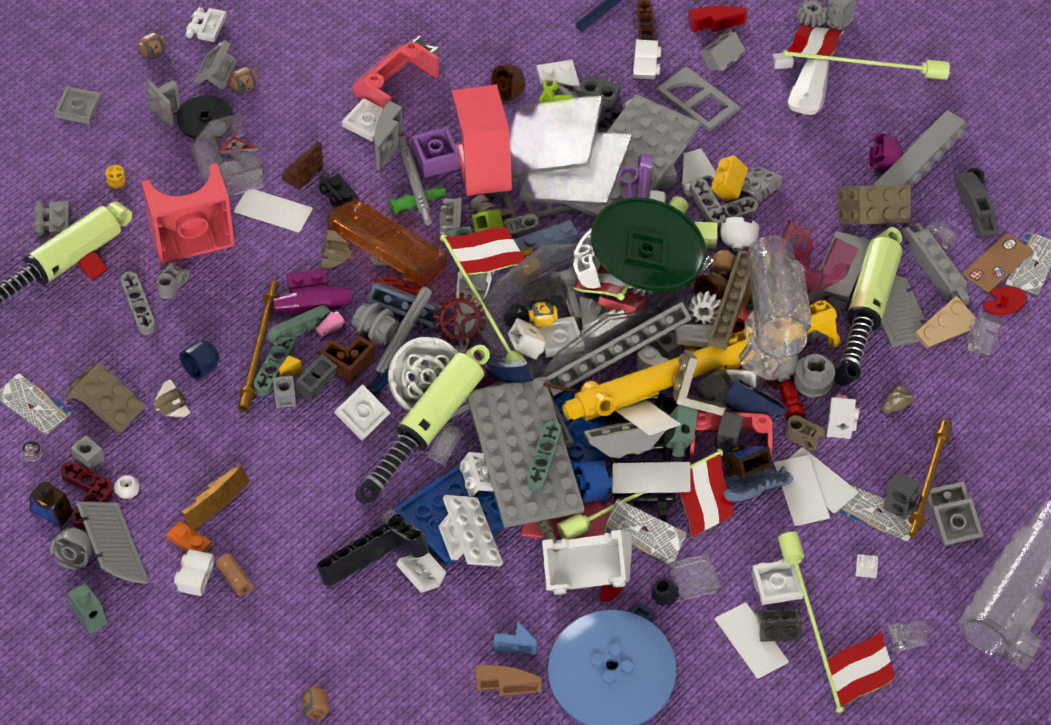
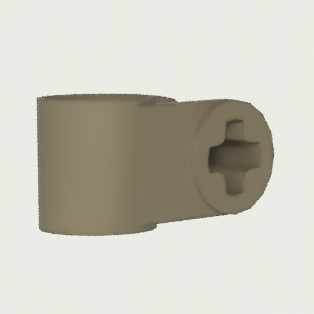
M793 415L787 421L785 436L807 450L814 451L818 447L817 443L825 436V430L821 426L803 419L801 416Z

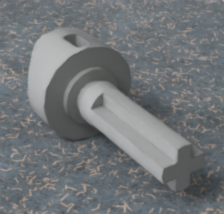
M572 265L568 270L562 272L551 271L549 276L555 290H562L570 317L574 316L575 321H579L583 316L573 289L574 284L578 280L574 266Z

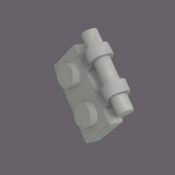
M68 201L49 202V208H44L43 202L36 203L34 208V216L36 217L34 229L37 236H42L44 231H49L50 237L56 236L69 227ZM49 217V221L45 222L44 218Z

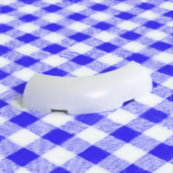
M591 228L576 247L573 265L581 284L587 288L594 289L601 287L598 278V269L601 263L595 256L591 245Z

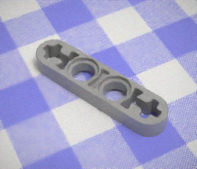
M126 272L121 276V284L136 326L141 334L150 335L155 331L156 327L149 304L137 274ZM128 280H131L133 282L132 287H130ZM133 293L140 294V297L136 299H133L130 296ZM138 308L146 309L143 313L136 312ZM146 319L148 327H145L143 320Z

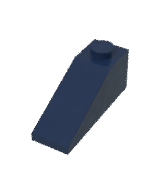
M738 377L723 400L726 406L733 411L785 415L789 410L787 406Z

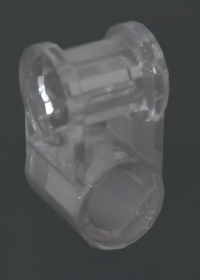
M916 620L889 626L886 631L887 635L891 637L892 650L898 652L924 646L928 640V624L922 620Z

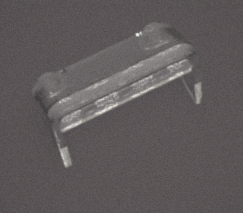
M241 113L209 122L191 144L192 155L203 185L209 179L210 165L217 163L228 196L264 187L261 165L242 170L240 163L236 161L223 162L216 143L228 140L231 137L244 136Z

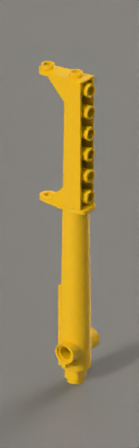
M825 300L817 301L813 305L798 308L794 312L782 314L775 319L766 320L756 326L747 327L742 331L732 333L727 350L708 346L693 352L698 359L693 378L718 368L738 369L745 358L816 330L827 335L828 342L832 348L838 347L841 340L836 329L835 319L837 318V313L834 307ZM679 357L600 385L595 381L585 383L581 392L575 394L574 399L566 401L562 405L567 420L583 417L586 421H589L599 416H608L613 411L659 395V391L674 386L672 385L674 374H678L680 368L678 366Z

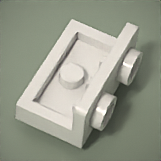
M429 552L419 558H414L411 555L400 558L396 564L421 593L438 588L446 574L445 570Z

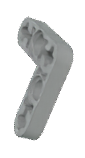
M703 178L693 179L689 187L690 193L707 222H716L717 227H720L722 222L725 223L727 218H747L752 216L758 208V202L753 197H745L720 206L708 183ZM708 199L712 202V205L706 206L702 200ZM734 209L737 215H730L727 210Z

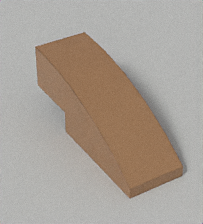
M475 665L477 691L498 689L499 696L541 692V677L532 673L506 666Z

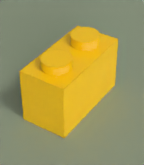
M735 155L720 159L711 190L724 202L738 199L748 168Z

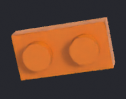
M180 520L166 534L168 540L186 552L189 549L206 552L212 546L209 539L195 530L192 531Z

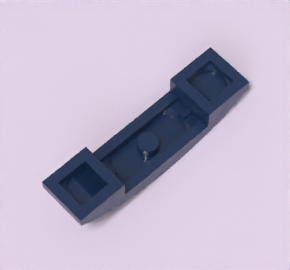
M490 353L488 361L483 364L488 375L498 381L524 383L535 379L528 363L515 359L508 364L494 360Z

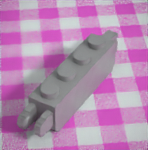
M915 223L913 225L915 233H913L909 227H905L903 233L909 241L908 247L911 254L945 301H951L955 296H958L964 305L967 306L970 299L967 295V282L928 228L924 229L920 223Z

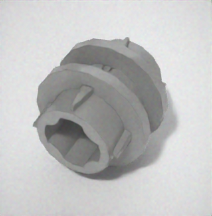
M373 303L372 305L362 304L355 312L352 320L353 327L357 329V336H361L364 339L368 338V341L375 345L379 343L387 345L390 343L399 327L398 321L394 319L393 311L390 309L383 310L379 303Z
M806 355L797 363L795 368L794 384L801 394L811 398L826 395L832 389L834 383V365L828 360V357L826 358L823 355Z

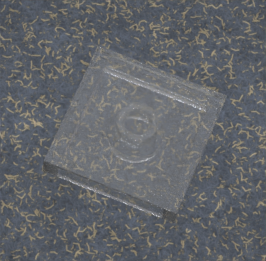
M708 553L669 563L668 567L673 581L679 587L678 593L681 601L721 591L720 583Z

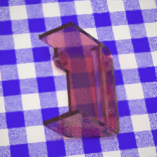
M788 220L768 265L769 274L814 293L844 280L859 248L835 237L819 271L808 266L811 260V252L804 248L812 230L792 220Z

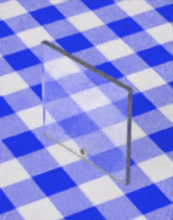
M603 95L518 106L510 137L511 176L589 166L596 132L598 131L597 127L604 100Z
M545 130L519 195V200L608 206L619 172L622 169L633 139L632 134Z

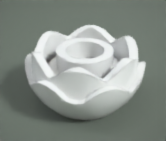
M124 475L115 482L114 491L121 498L131 499L138 494L140 484L135 477Z

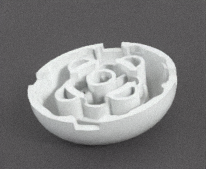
M419 337L405 343L394 354L388 370V382L395 400L405 410L409 412L423 395L422 388L428 389L436 379V374L439 375L455 354L458 353L452 345L435 337ZM423 360L428 362L427 368L421 366ZM410 373L415 377L413 382L408 379V374Z

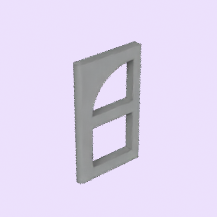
M687 66L657 88V92L690 118L699 121L700 125L708 132H711L740 109L738 104ZM691 86L702 90L686 103H683L669 92L674 88ZM711 96L726 107V109L708 122L692 109Z

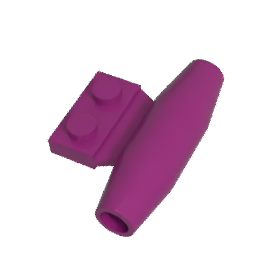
M324 269L286 274L290 293L273 298V309L275 314L300 315L321 305H325L329 310L351 304L352 293L350 288L328 287Z

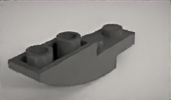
M973 172L955 174L954 179L965 209L970 211L979 239L997 236L999 230L993 216L995 209L980 180Z

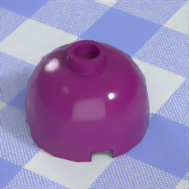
M880 132L873 139V141H876L874 147L870 146L869 166H873L871 168L873 170L887 171L903 155V151L895 137Z

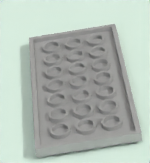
M635 94L561 194L560 202L596 218L601 210L609 204L625 199L624 186L620 183L619 172L625 166H633L637 169L641 153L653 156L649 192L651 190L655 191L700 128V122ZM630 172L622 176V179L625 181H632L635 178V174Z
M545 377L535 378L531 382H513L472 390L467 397L503 528L584 512V505L562 432L544 488L539 491H533L527 486V474L543 426L548 421L558 422L548 387L543 385L546 382ZM551 429V431H549L550 438H552V434L555 431L554 429ZM545 444L541 448L549 451L552 449V446ZM538 461L536 465L538 467H545L547 463L545 461ZM537 473L536 478L533 481L534 483H537V481L539 480V474Z

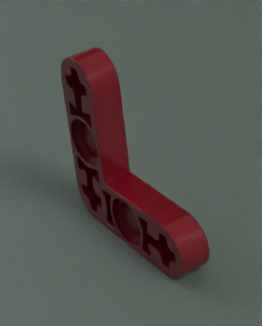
M67 462L62 465L61 476L63 480L88 492L81 502L93 500L108 502L113 495V484L109 479L74 462ZM86 477L93 479L88 484H84L81 481ZM76 507L71 514L72 524L77 529H85L83 521L87 520V518L81 519L78 507Z

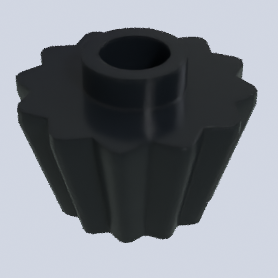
M518 303L509 306L504 314L503 321L510 329L517 318L529 323L530 318L526 306Z
M659 578L651 589V598L655 600L656 604L670 606L672 602H676V598L679 596V587L670 579Z

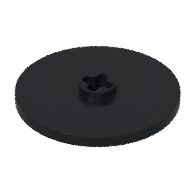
M202 95L189 99L180 107L177 113V123L180 130L188 137L197 140H209L221 136L230 128L233 121V113L229 104L223 99L211 95Z

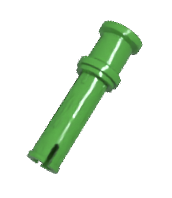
M443 185L424 191L428 202L446 196ZM404 194L401 198L388 200L390 211L394 216L398 215V212L410 211L414 206H417L414 194Z

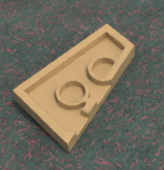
M955 296L913 334L925 348L976 329L982 326V324L958 296Z

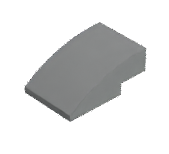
M391 101L383 109L375 129L376 170L378 171L382 169L399 148V136L403 132L402 107Z
M964 482L936 487L930 490L926 509L934 529L944 546L984 537L973 500L969 498Z

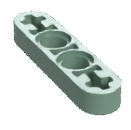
M325 305L316 307L272 327L267 334V338L274 345H279L316 328L331 311Z
M296 337L286 343V348L284 347V342L272 347L253 383L257 395L266 396L270 394L274 387L273 378L279 377L280 366L287 356L292 355L296 347ZM277 353H282L285 355L282 359H276L274 357V355ZM269 368L276 369V372L273 374L266 373V370Z
M548 421L544 424L527 474V486L533 491L543 489L549 475L561 437V425L556 421ZM551 429H554L555 431L552 434V438H550L549 431H551ZM549 444L552 446V449L545 451L541 447ZM538 461H545L547 465L545 467H538L536 463ZM537 473L539 474V480L537 481V483H534L533 481L535 480Z

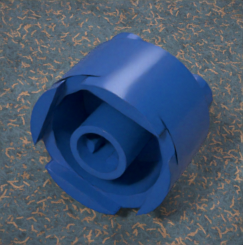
M603 460L573 463L572 469L582 502L588 503L605 500L608 490L612 488L613 484L612 478L608 476L605 468V462Z

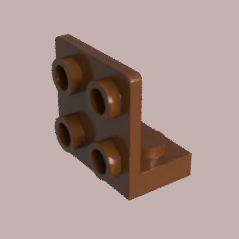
M317 141L307 152H304L282 174V180L299 190L304 185H307L311 178L323 168L321 143Z

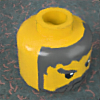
M550 301L534 303L532 310H528L530 322H534V325L538 328L553 326L555 321L558 320L556 305H552Z

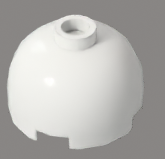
M742 217L727 218L725 223H721L720 231L723 243L735 252L747 250L758 239L759 225L753 220L752 224L744 222Z

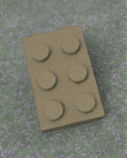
M911 185L839 186L837 197L839 200L838 219L840 224L911 223Z
M100 362L95 366L91 364L65 391L67 396L64 398L66 402L70 398H74L86 404L118 435L146 406Z

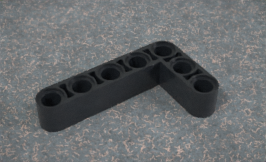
M397 517L320 560L317 563V569L324 585H333L397 547L414 558L425 556L430 549L422 530L404 518Z

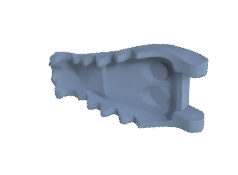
M784 466L777 472L774 470L768 471L766 468L745 478L730 475L724 477L728 488L724 491V497L728 501H744L768 489L790 484L793 481V476H791L790 472L786 471Z

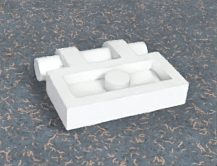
M198 7L197 11L192 15L191 23L186 28V37L192 38L193 34L197 33L198 39L215 42L227 17L226 11L209 8L207 13H204V9Z

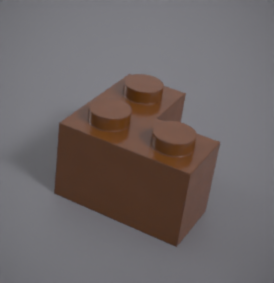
M358 336L345 348L330 339L319 351V356L323 354L336 364V376L352 385L375 360V344Z

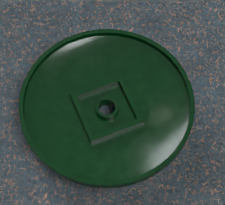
M640 197L615 201L601 210L592 226L591 245L598 261L611 275L632 287L657 292L679 289L691 283L703 268L706 259V245L700 230L686 214L662 201ZM642 248H647L650 252H646Z

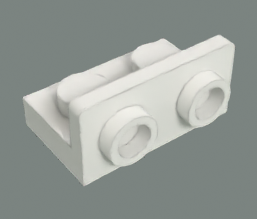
M468 452L460 463V470L463 474L469 496L474 497L478 490L493 491L483 453Z

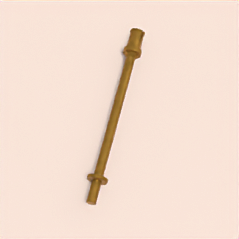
M275 280L271 281L269 291L262 295L265 307L246 384L240 388L239 392L241 396L237 409L241 412L250 411L252 398L255 397L256 391L253 389V383L273 307V298L278 297L276 295L278 282Z
M945 419L940 420L938 430L934 434L936 445L916 512L908 517L909 523L912 524L909 536L912 538L917 537L919 528L925 526L927 518L923 514L943 446L950 440L949 433L952 422L948 419L946 425H944Z

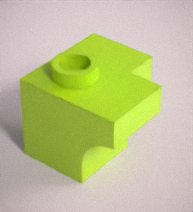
M500 209L472 215L475 232L489 228L504 227Z

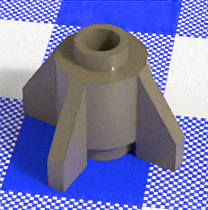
M327 230L326 239L330 241H325L320 247L322 249V256L326 257L321 259L320 268L325 269L345 263L347 259H350L352 248L349 247L347 241L336 231Z
M172 379L165 381L155 398L156 403H154V407L158 414L162 413L164 416L185 417L191 414L187 404L182 406L185 403L182 390H173L176 388V385Z

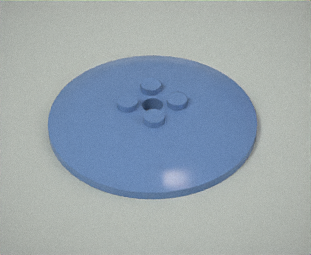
M603 610L577 619L559 635L550 653L548 677L552 693L558 704L569 716L581 724L641 725L659 713L669 700L675 685L676 661L669 641L649 620L627 611ZM609 662H615L618 664V668L609 670L606 665Z

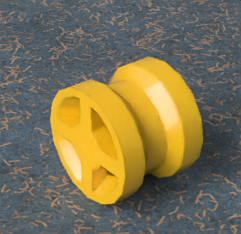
M112 165L106 169L107 184L110 188L119 189L125 185V173L121 166Z

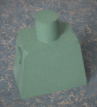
M678 405L669 415L681 424L665 431V446L673 449V456L683 457L685 449L694 440L698 409Z
M86 583L67 594L69 608L89 635L107 625L102 605ZM92 612L93 617L90 618L89 614Z

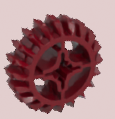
M460 292V298H457L456 293H452V300L446 295V303L442 300L439 301V304L443 307L441 309L435 307L439 315L433 314V318L439 319V321L433 322V326L440 325L436 333L438 334L443 331L444 333L440 338L443 340L448 336L447 343L449 344L452 342V339H455L456 346L459 345V340H462V344L466 345V338H469L471 343L474 342L471 336L474 334L479 338L480 335L476 332L477 329L484 331V328L479 326V324L486 323V320L480 319V317L486 315L485 312H479L483 308L482 304L475 306L478 299L475 298L471 302L472 296L470 294L464 299L463 292ZM459 303L469 305L474 310V313H463ZM453 305V315L451 317H448L447 319H443L444 313L447 310V308ZM457 309L461 316H465V319L461 321L462 328H460L457 321H453L457 318ZM475 319L473 328L465 333V324ZM444 325H456L459 335L450 333Z

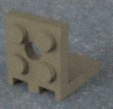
M685 350L678 360L680 368L678 374L675 373L672 380L674 388L671 396L674 397L673 399L676 401V404L723 416L725 407L720 400L688 392L698 359L692 351Z

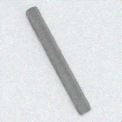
M422 287L375 367L378 373L382 374L389 368L394 354L402 346L431 296L432 292L430 289Z

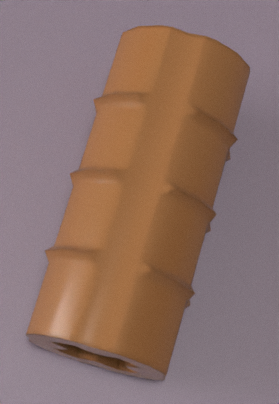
M226 553L217 559L216 566L238 596H243L252 590L253 583L231 553Z

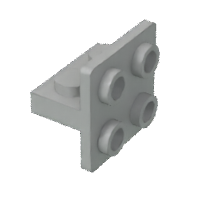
M172 80L157 88L151 81L146 82L149 108L159 115L163 123H167L169 127L174 126L172 114L181 107L178 84Z

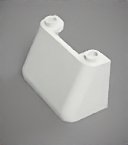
M616 530L600 536L570 540L561 539L555 541L556 544H554L553 539L542 540L547 591H554V595L567 594L566 590L613 584V587H624L626 582L630 581L631 532ZM554 549H561L558 552L553 551Z

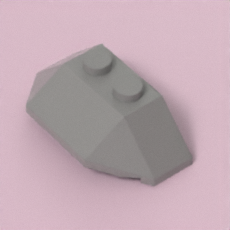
M627 421L584 431V435L590 444L609 457L621 458L627 454H641L644 451L651 450L666 430L648 435L636 425Z

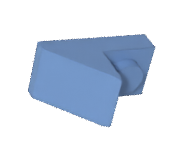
M517 622L516 635L501 633L494 636V652L536 655L537 641L519 622Z

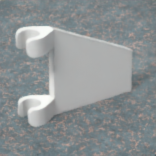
M701 148L684 153L682 187L685 195L688 197L692 196L689 187L693 179L710 178L711 183H713V178L716 174Z

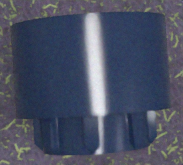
M195 341L180 352L179 358L185 371L192 378L201 380L217 368L219 353L212 343L208 341Z

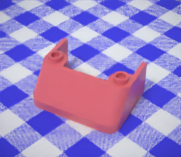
M416 42L403 44L391 50L353 83V93L361 100L365 98L385 108L389 101L392 102V97L380 90L387 79L408 61L437 79L439 77V57Z
M698 410L695 430H719L722 416ZM739 410L724 411L725 413L734 412L743 417V432L766 433V446H769L770 454H772V419L767 413L743 412ZM695 435L694 440L689 445L690 463H693Z

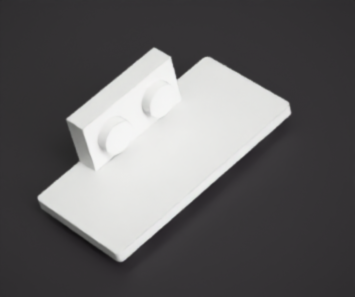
M445 495L443 501L448 515L438 527L450 559L458 560L464 553L469 565L501 566L503 561L479 499L477 497Z

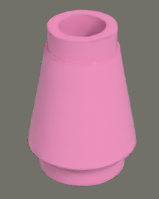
M338 311L330 312L315 330L320 337H323L343 328L342 325L345 324V321Z

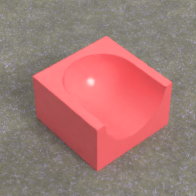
M497 85L452 90V98L462 138V144H458L456 147L459 152L460 171L467 196L512 190L509 126Z
M217 163L210 165V176L207 183L195 193L185 196L165 195L157 191L149 180L141 181L149 231L160 264L235 246L229 197Z

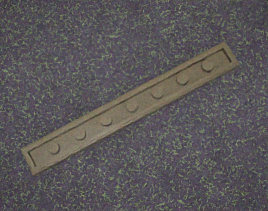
M743 250L738 251L707 342L708 346L727 350L756 263L757 254Z

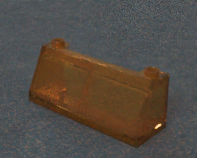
M355 199L331 210L327 214L328 230L336 231L344 240H350L403 273V280L407 281L409 279L413 284L412 288L427 287L447 266V253L443 249L430 244L373 209L366 202Z

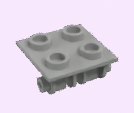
M759 166L746 174L741 190L749 193V197H753L758 202L780 188V180L783 179V176Z

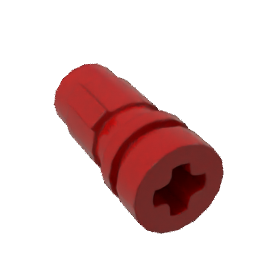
M792 381L782 382L779 385L782 404L789 408L785 414L786 420L788 421L793 415L801 416L804 419L805 411L801 401H799L794 383Z

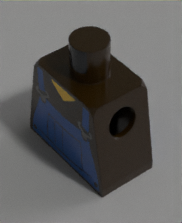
M743 444L727 450L723 454L727 473L741 478L748 477L772 466L769 446Z
M41 481L30 494L29 510L61 528L71 517L73 509L67 495L52 486L51 483Z

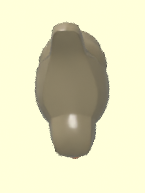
M899 385L887 396L879 409L884 414L900 411L908 404L914 403L915 398L910 396L911 392L906 386Z

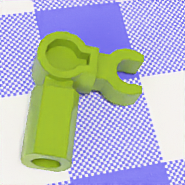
M544 80L543 87L545 90L540 96L539 102L545 110H552L554 107H575L576 99L574 95H555L554 92L558 89L557 81L553 80V84L549 86L548 81Z

